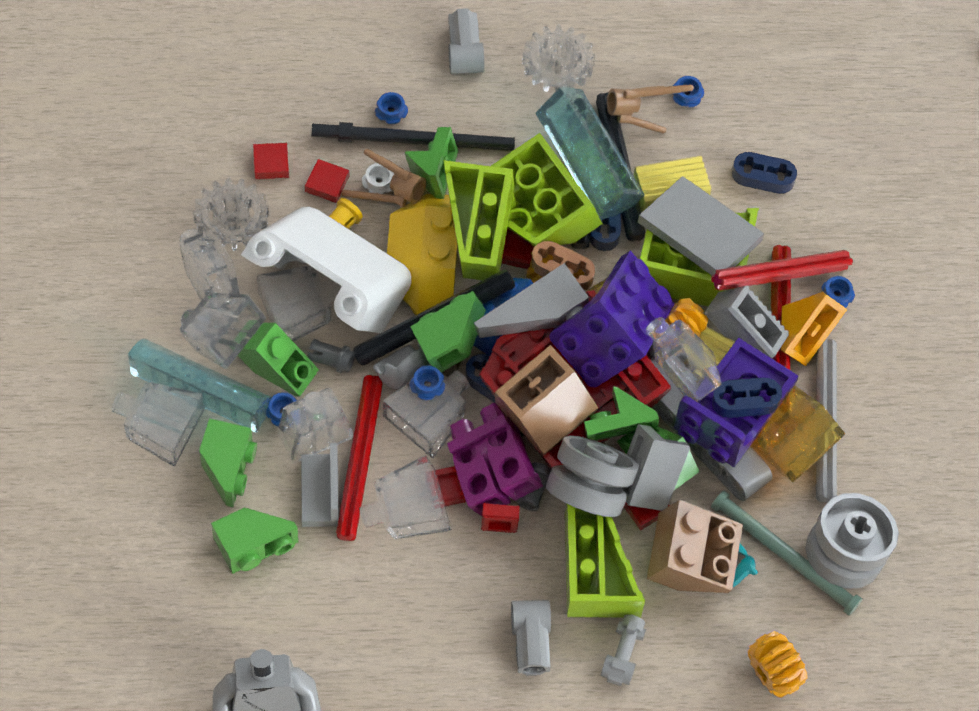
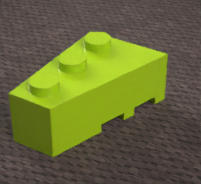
M443 160L463 278L483 281L500 272L515 187L513 169Z
M566 503L564 520L567 617L624 618L625 615H634L641 618L645 599L642 592L638 589L632 574L633 569L629 559H626L620 543V536L612 517L592 514Z

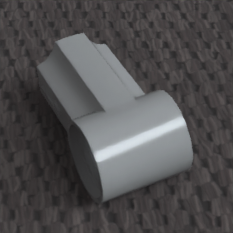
M457 9L454 13L448 14L450 74L484 72L483 43L479 42L477 13L471 12L469 9Z
M512 601L511 624L512 633L516 635L518 673L527 676H537L550 672L548 633L551 632L550 601Z

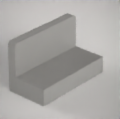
M638 424L627 455L639 464V469L633 484L622 488L627 494L626 503L629 506L661 511L667 508L690 447L685 442L663 439L651 426Z
M330 443V454L301 455L302 527L337 526L338 451L337 443Z

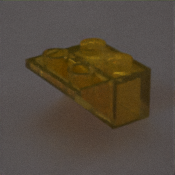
M794 385L752 445L778 472L793 483L845 435V432L822 404Z

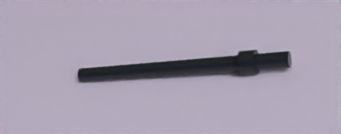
M339 122V125L312 123L311 137L337 138L338 142L352 143V140L429 145L430 141L434 140L436 132L360 127L353 126L351 122ZM453 133L457 147L513 151L515 148V137Z

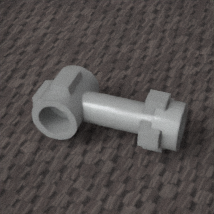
M625 615L623 621H619L616 632L622 636L615 657L611 655L606 656L601 676L607 678V682L621 686L622 683L630 685L636 664L629 662L636 639L643 641L646 632L643 619L634 615Z

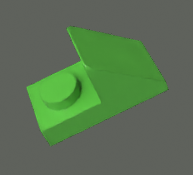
M451 127L437 128L434 140L429 143L428 151L405 152L410 171L426 179V190L435 198L444 199L447 181L443 160L455 162L458 154Z
M613 386L612 394L617 414L611 415L610 411H603L591 415L589 421H584L586 438L599 441L634 433L638 424L651 426L652 428L658 427L659 417L657 411Z

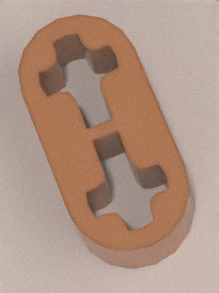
M543 241L534 247L531 264L533 270L538 275L544 277L565 263L572 275L577 273L579 269L585 271L584 275L579 276L578 279L575 278L584 291L592 286L595 266L587 257L551 241ZM548 254L553 256V260H549L547 264L541 262L542 258H546Z

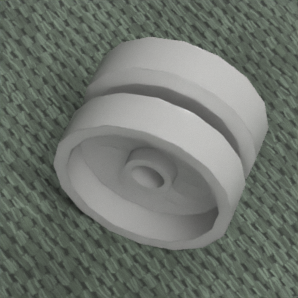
M579 436L564 437L557 454V458L563 465L552 467L546 482V489L561 501L575 508L606 517L619 516L627 499V494L622 488L633 484L639 464L625 453L598 441Z
M844 493L830 499L822 509L817 522L807 537L805 550L810 565L826 581L843 588H861L872 583L880 574L887 559L897 546L899 532L894 517L877 500L859 493Z

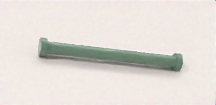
M722 491L711 505L713 510L716 512L721 510L732 520L743 524V528L842 605L844 607L843 612L848 616L856 610L863 598L857 594L853 596L844 588L831 584L819 576L807 559L729 499L730 494L726 491Z

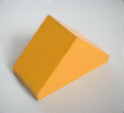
M824 292L782 306V325H784V330H788L789 336L781 346V350L804 366H807L847 309Z

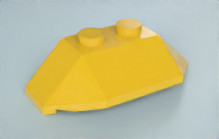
M425 194L417 203L410 202L390 214L387 254L404 264L410 271L411 284L403 300L411 307L415 315L454 296L457 239L449 195H445L444 199H439L431 194Z

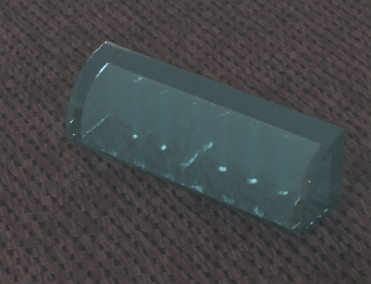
M559 87L535 114L570 174L594 205L600 219L616 216L635 205L645 194L583 90Z
M146 338L139 340L128 353L131 374L241 426L249 427L256 433L266 418L265 413L272 398L267 394Z

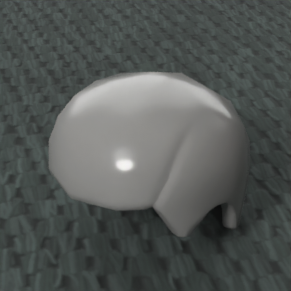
M418 344V350L408 345L373 366L377 375L386 386L391 389L410 388V380L414 377L417 369L422 366H430L420 344Z

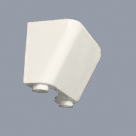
M301 207L256 233L249 240L241 254L249 261L261 267H271L274 265L284 270L287 263L298 261L308 264L342 286L334 301L336 315L343 322L360 331L382 333L411 284L410 271L404 264L323 212L311 207Z

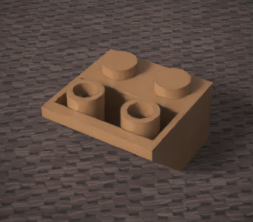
M551 345L495 392V403L543 456L598 410V406L575 371Z
M678 500L658 514L647 579L677 591L731 592L743 524Z

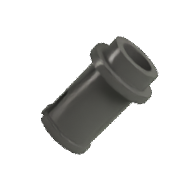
M317 339L311 342L309 349L315 350L313 353L308 352L307 354L311 361L334 367L338 373L351 370L355 359V352L350 351L349 346L345 345L343 348Z
M533 462V469L539 475L543 487L521 497L516 503L526 510L538 511L551 468L545 464Z

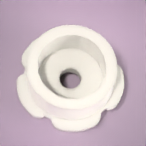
M378 163L372 164L367 168L366 174L363 175L362 184L371 193H389L392 191L390 189V182L394 173ZM380 179L382 182L377 183L376 180Z

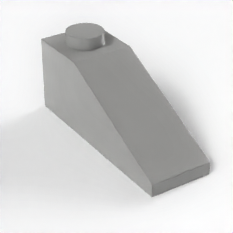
M563 263L475 321V330L480 338L556 328L589 303V297L565 263Z

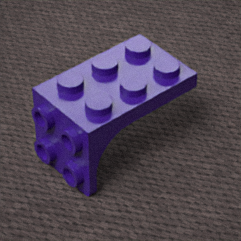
M630 250L619 258L593 299L567 321L554 328L549 338L587 385L597 387L646 356L674 306V302L671 300L667 289L659 285L651 276L647 265L641 259H637Z
M738 337L693 398L684 396L681 399L674 429L688 443H697L708 450V454L717 462L722 464L728 463L735 467L775 411L767 415L734 418L722 417L712 407V397L716 386L727 380L771 378L782 389L781 404L796 384L799 376ZM765 390L759 392V396L763 397L764 402L770 401L771 396H767ZM725 393L723 399L727 400L728 405H734L735 399H731L730 394Z

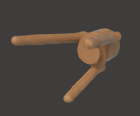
M677 85L668 87L651 86L636 89L611 88L607 96L608 113L610 115H617L618 123L633 124L664 134L667 130L665 127L632 117V114L637 113L640 109V97L692 91L694 87L693 85Z
M365 149L364 154L395 173L390 182V189L394 191V195L343 190L341 192L344 197L389 202L404 207L407 201L417 203L422 198L426 189V179L404 170L392 161L369 149Z

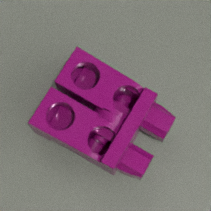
M496 403L482 408L480 415L484 424L475 429L473 423L468 419H461L451 424L450 429L453 440L447 443L450 453L453 454V462L467 505L480 516H482L483 503L508 505L511 503L509 497L516 501L543 487L541 479L534 471L527 455L519 428Z

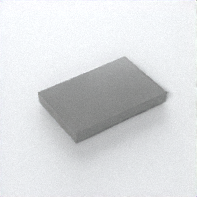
M684 176L639 215L638 219L639 224L711 275L715 274V271L718 269L735 267L762 242L764 237L762 231Z

